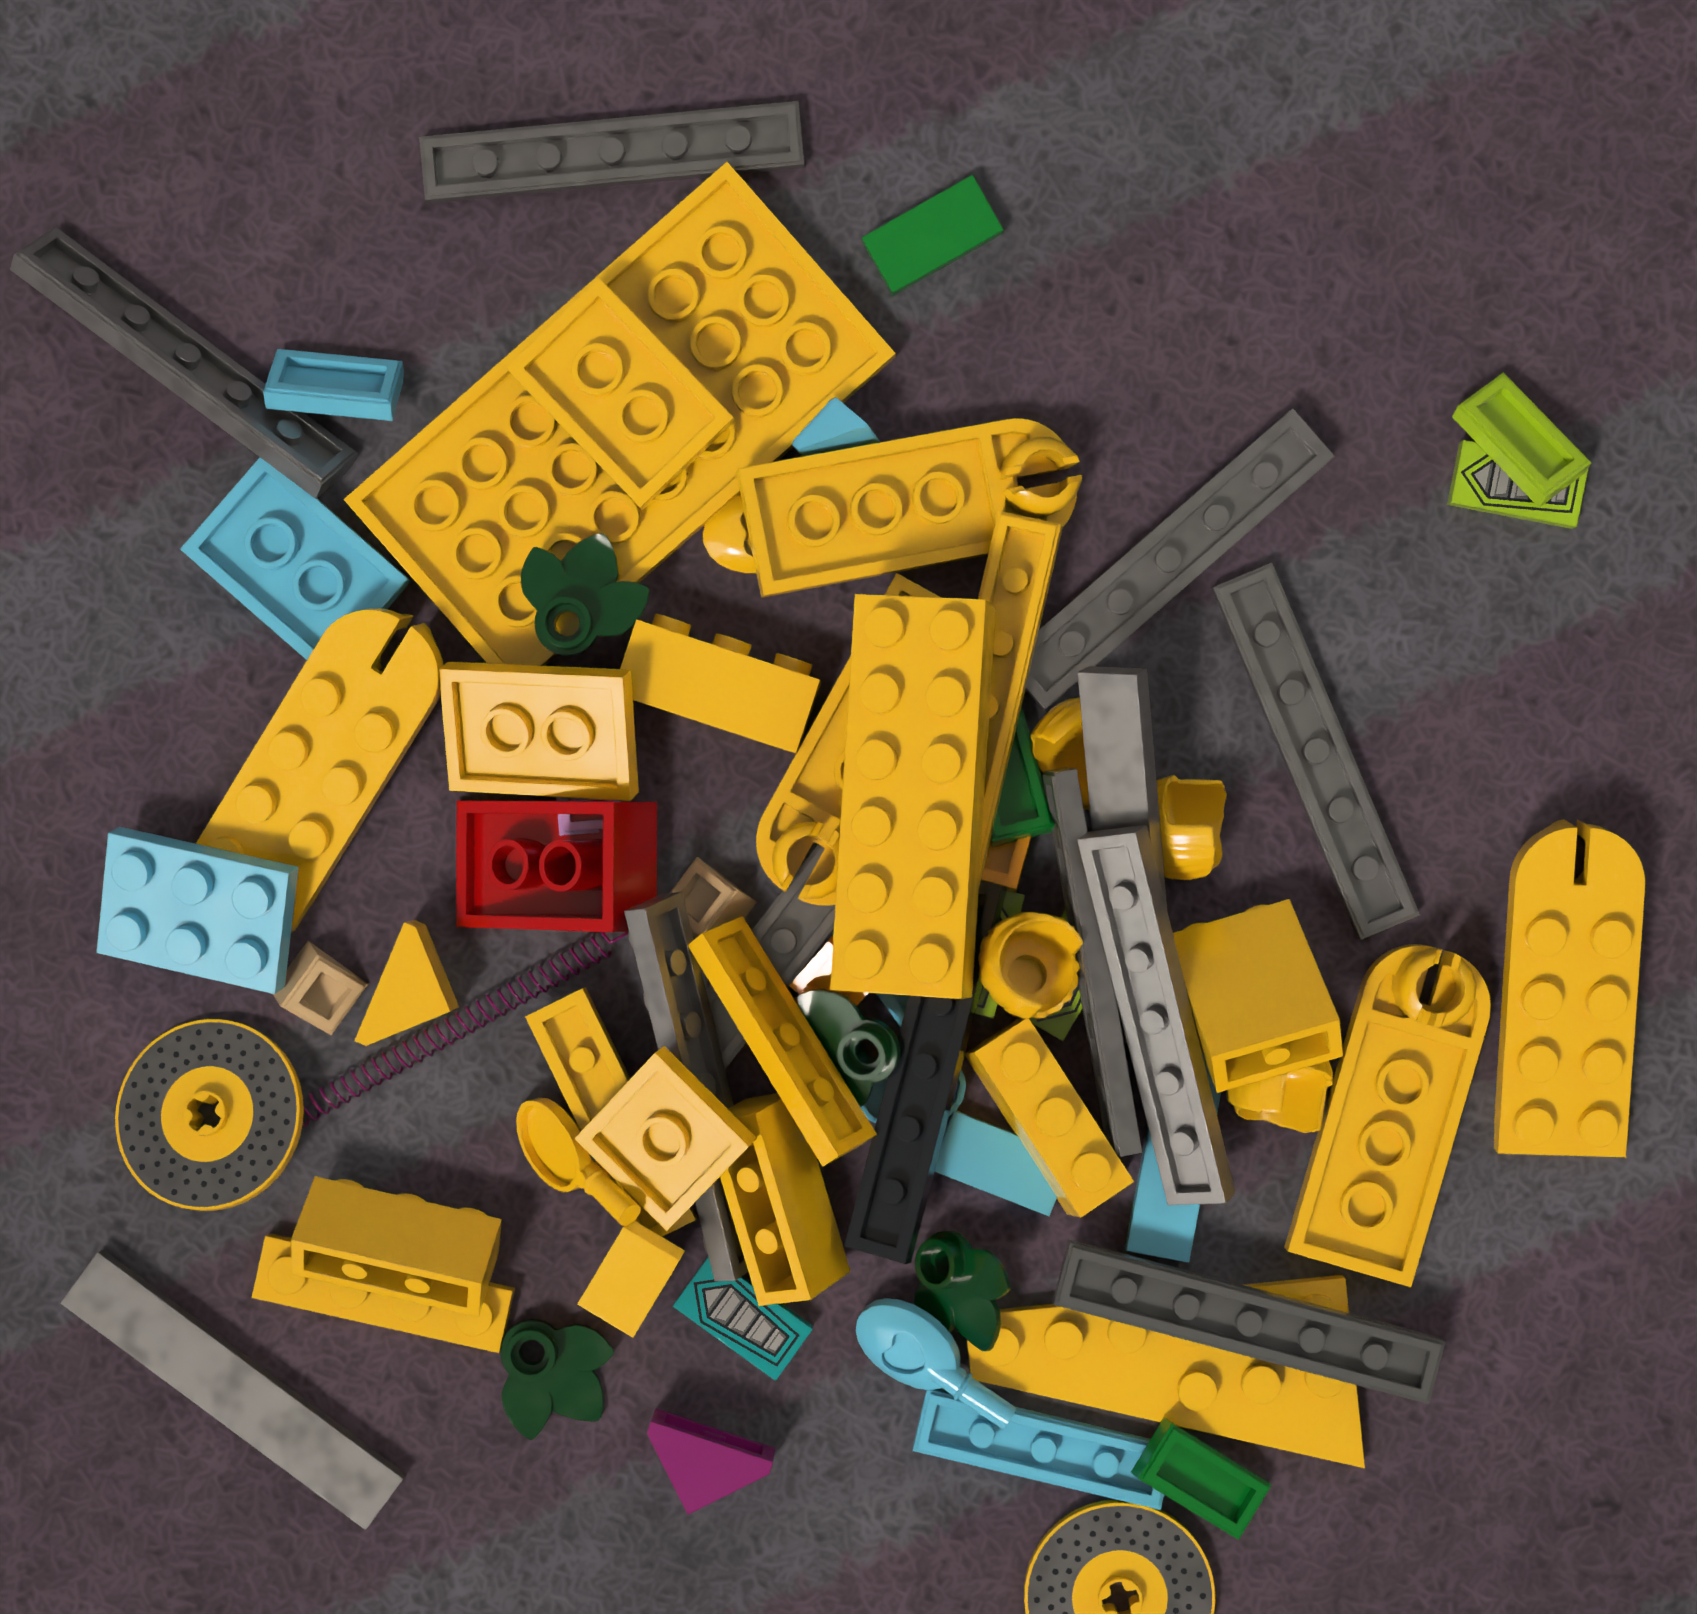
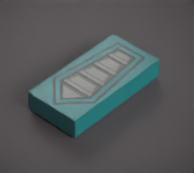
M709 1256L704 1260L672 1306L775 1381L813 1330L812 1324L783 1303L759 1306L752 1282L744 1275L736 1281H714Z

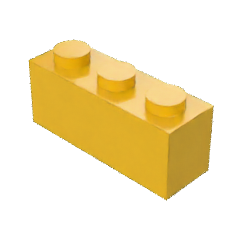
M657 613L654 615L652 624L636 619L620 669L631 670L634 701L795 754L798 752L821 685L820 679L809 676L812 664L776 653L773 664L749 657L751 644L718 633L715 634L712 644L691 638L688 635L692 625Z
M1029 1018L1013 1021L965 1053V1057L1014 1133L1022 1141L1067 1215L1081 1218L1134 1182Z
M778 1093L747 1098L728 1108V1110L757 1139L720 1176L757 1302L759 1306L812 1300L851 1272L815 1153L805 1140L801 1130Z
M315 1176L291 1238L292 1274L479 1317L497 1261L502 1219L487 1216L484 1212L474 1208L456 1209L426 1202L424 1199L413 1194L401 1193L395 1195L364 1188L361 1184L348 1179L334 1181Z

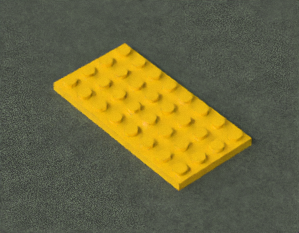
M726 162L343 500L486 663L546 666L558 654L549 651L539 641L534 624L537 610L527 600L521 587V571L533 547L544 549L554 554L561 561L567 552L578 542L599 533L605 534L617 558L619 574L617 582L640 583L704 527L715 514L741 494L736 473L738 468L779 461L794 447L792 445L793 440L831 399L837 397L842 403L846 402L896 358V353L731 165ZM598 277L735 420L643 510L505 368ZM572 612L562 614L556 623L558 632L563 636L575 634L579 628V618Z

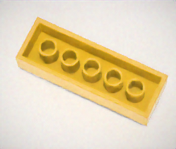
M855 594L830 990L952 999L972 997L996 609L986 599Z

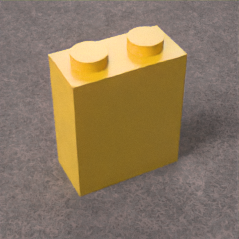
M1290 899L1270 905L1253 906L1243 913L1208 923H1195L1173 933L1201 1051L1217 1093L1343 1057L1340 1019Z

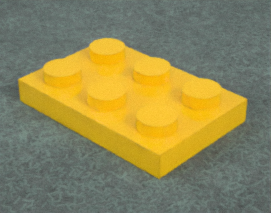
M599 277L505 367L642 510L735 421L734 417Z
M449 661L439 668L449 791L631 801L639 793L631 670Z

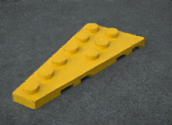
M1343 1275L1244 1284L1252 1288L1349 1313L1346 1278ZM1054 1304L1000 1309L1001 1328L998 1339L990 1351H981L967 1340L970 1373H972V1378L980 1382L1161 1422L1165 1417L1179 1427L1365 1468L1357 1385L1082 1313Z

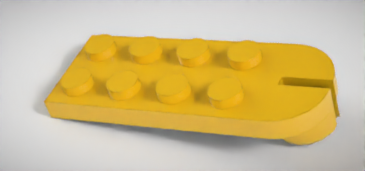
M1014 418L738 468L736 473L761 598L988 555L998 511L1059 523L1064 527L1074 510L1077 492L1082 482V475L1067 477V479L1058 483L1026 489L1023 486H1018L1017 478L1071 468L1080 462L1078 456L1056 433L1043 424L1028 419Z
M896 573L885 595L941 598ZM851 656L765 809L756 835V847L760 864L768 878L784 892L788 890L813 842L825 848L797 898L803 902L818 906H830L836 903Z
M381 608L363 609L342 616L327 628L196 842L199 845L299 867L291 932L296 930L440 698L439 668L443 666V660L431 630L425 623L410 627L384 671H380L382 669L380 663L382 653L395 632L402 628H407L413 615L399 614Z
M1565 819L1558 820L1533 835L1518 851L1510 871L1494 1119V1149L1498 1154L1626 1157L1645 897V874L1637 853L1624 839L1605 828L1586 824L1580 820H1577V827ZM1577 835H1579L1585 841L1584 871L1574 880Z
M1421 944L1399 946L1381 955L1365 973L1343 1043V1057H1339L1333 1085H1331L1324 1109L1322 1126L1315 1139L1284 1248L1288 1252L1412 1287L1490 1018L1491 1003L1487 985L1479 971L1463 957L1450 951H1443L1428 1005L1420 1003L1419 999L1428 968L1439 963L1442 949Z

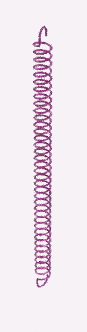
M627 931L622 935L616 937L615 939L610 940L605 934V932H600L608 943H614L619 939L623 938L624 936L628 935ZM591 936V942L595 944L598 950L605 957L610 958L611 951L608 950L607 955L598 945L594 937ZM580 942L581 948H583V950L591 958V960L599 964L601 958L598 956L597 961L590 954L585 945L582 942ZM570 948V953L583 968L589 970L590 963L588 962L587 966L584 965L574 950ZM559 954L560 959L563 961L566 967L573 974L579 975L580 969L577 968L576 973L567 963L563 955ZM552 960L548 961L552 968L555 970V972L560 976V978H562L565 981L569 980V974H567V978H565L556 968ZM538 965L539 970L551 985L558 987L559 980L556 979V984L552 982L542 967ZM528 971V975L542 992L547 993L548 986L546 985V990H544L531 972ZM517 978L518 982L521 984L524 990L532 998L536 999L538 997V992L536 991L534 996L522 982L521 978ZM507 983L508 988L516 999L526 1005L528 998L525 997L524 1002L513 990L510 983ZM496 990L501 999L510 1009H517V1003H515V1007L511 1006L508 1003V1001L504 998L500 990ZM486 994V998L492 1007L500 1015L506 1016L507 1009L504 1008V1013H502L493 1003L490 996ZM476 1000L477 1006L485 1015V1017L490 1021L495 1022L496 1015L494 1014V1019H492L482 1008L479 1001ZM465 1006L466 1011L473 1019V1021L478 1026L484 1028L486 1026V1021H483V1025L479 1023L478 1020L473 1016V1014L469 1010L468 1006ZM455 1012V1016L468 1032L474 1034L476 1027L473 1026V1030H470L462 1021L458 1012ZM444 1018V1020H445L446 1024L448 1025V1027L450 1028V1030H451L458 1038L464 1039V1038H465V1032H463V1034H462L463 1036L461 1037V1036L454 1030V1028L451 1026V1024L449 1023L448 1019H447V1018ZM434 1023V1027L446 1043L454 1045L455 1038L452 1037V1042H450L442 1034L438 1025ZM424 1029L423 1032L430 1043L436 1049L443 1051L445 1045L442 1043V1048L438 1047L429 1036L427 1030ZM413 1035V1039L415 1040L419 1048L427 1056L432 1057L434 1055V1050L432 1049L431 1054H429L420 1044L416 1035ZM403 1041V1045L407 1052L411 1055V1057L417 1062L422 1063L424 1056L421 1055V1059L419 1060L411 1052V1050L407 1046V1043ZM392 1047V1050H393L394 1054L396 1055V1057L399 1059V1061H400L404 1066H406V1067H408V1068H412V1067H413V1061H411V1065L409 1066V1065L406 1064V1063L404 1062V1060L400 1057V1055L398 1054L396 1048H395V1047ZM382 1052V1057L395 1073L401 1074L403 1067H400V1071L396 1070L387 1059L386 1054ZM372 1058L371 1061H372L374 1067L376 1068V1070H377L385 1079L391 1080L393 1074L390 1072V1077H387V1076L380 1070V1068H379L378 1065L376 1064L375 1059ZM361 1064V1068L365 1075L369 1078V1080L375 1085L380 1086L382 1084V1079L380 1078L379 1083H377L369 1075V1073L365 1069V1065ZM351 1070L350 1073L357 1084L363 1090L371 1091L372 1085L369 1084L368 1089L364 1087L356 1077L354 1070ZM340 1076V1079L343 1085L346 1087V1089L353 1096L360 1097L361 1090H359L358 1095L355 1094L345 1082V1078L343 1076ZM330 1081L329 1084L339 1099L349 1103L351 1096H348V1100H345L334 1087V1083ZM320 1087L319 1091L326 1102L333 1108L339 1109L341 1102L338 1101V1106H335L325 1095L324 1089ZM309 1093V1098L321 1113L328 1115L330 1108L328 1107L327 1112L323 1111L314 1100L313 1094ZM304 1106V1112L311 1119L316 1121L319 1120V1113H317V1117L315 1118L307 1111V1109ZM307 1118V1123H306V1124L303 1123V1126H308V1125H309V1121H310V1120H309L308 1118Z

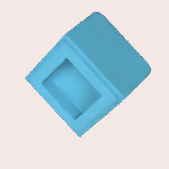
M835 397L793 440L792 445L803 457L880 443V441L866 422Z

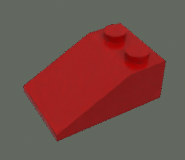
M457 801L456 927L627 932L629 929L624 911L657 896V802ZM558 814H571V822L603 819V829H599L598 833L559 836Z

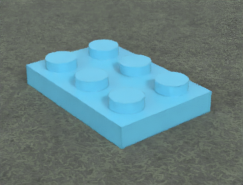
M259 458L180 549L306 660H308L327 628L337 619L363 609H388L412 581L318 498L312 497L262 458Z
M118 827L108 833L97 953L276 994L285 987L299 867Z

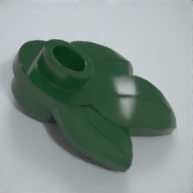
M599 533L578 542L567 552L561 561L554 554L544 549L533 547L524 562L521 571V587L527 600L537 610L534 623L537 637L545 648L555 654L562 656L578 655L590 648L597 636H618L624 634L634 626L636 619L640 618L646 608L650 591L647 586L628 581L617 582L619 575L617 558L605 534ZM566 612L575 613L579 618V628L571 636L561 635L556 627L558 618Z
M826 989L810 990L800 994L797 997L800 1010L859 1106L862 1107L869 1099L874 1082H879L888 1077L899 1063L901 1051L897 1036L884 1022L874 1018H864L855 1003L846 995ZM864 1039H869L874 1043L879 1052L878 1058H872L866 1054L863 1048Z
M941 1231L931 1235L927 1241L921 1244L915 1257V1269L921 1282L914 1294V1305L931 1314L950 1333L956 1329L981 1351H990L998 1339L1001 1328L1000 1309L995 1299L1003 1297L1011 1289L1003 1264L988 1250L972 1249L967 1239L955 1231Z
M539 1319L523 1320L511 1327L505 1335L500 1349L502 1364L509 1374L501 1393V1401L510 1422L520 1434L529 1440H533L544 1428L552 1411L575 1420L590 1422L600 1420L603 1412L604 1397L599 1377L594 1370L604 1365L614 1354L613 1348L604 1336L595 1329L585 1325L575 1324L556 1329L548 1322ZM528 1340L540 1342L544 1347V1357L536 1362L527 1360L522 1354V1344Z

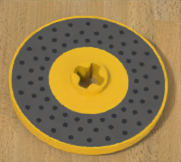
M204 1019L184 1023L170 1029L152 1041L135 1059L122 1082L115 1113L116 1136L121 1155L131 1174L149 1193L168 1204L197 1211H214L235 1207L266 1190L280 1176L290 1162L297 1148L303 1125L304 1105L301 1085L296 1071L286 1054L275 1042L258 1030L241 1023L222 1019ZM219 1101L215 1108L216 1114L221 1118L219 1124L216 1127L205 1124L200 1128L204 1120L202 1114L198 1112L200 1105L203 1102L214 1105Z
M1114 1499L1080 1507L1064 1516L1047 1531L1035 1548L1029 1561L1024 1583V1604L1026 1614H1214L1215 1586L1211 1568L1200 1544L1181 1522L1163 1510ZM1115 1582H1122L1126 1591L1137 1590L1136 1595L1128 1598L1130 1608L1123 1612H1118L1114 1603H1102L1103 1599L1111 1596L1110 1585Z

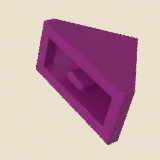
M657 1408L654 1411L647 1431V1435L687 1515L769 1475L774 1460V1447Z

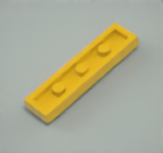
M741 916L708 930L689 943L688 947L702 968L703 973L710 981L821 1165L825 1166L876 1136L877 1133L744 917Z
M586 987L525 1016L581 1131L630 1080L627 1070ZM595 1160V1162H596L602 1169H604V1168ZM610 1175L640 1206V1214L635 1221L661 1237L695 1221L698 1217L693 1206H691L666 1231Z
M269 1233L264 1239L252 1298L499 1353L505 1337L515 1288L490 1282L480 1315L475 1317L293 1275L291 1267V1238Z

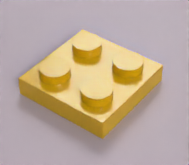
M665 1046L650 1057L575 1138L666 1231L757 1139Z

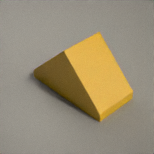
M416 920L403 923L356 1035L355 1042L367 1046L459 1008L425 924Z
M636 1221L628 1226H624L577 1305L633 1338L685 1250Z

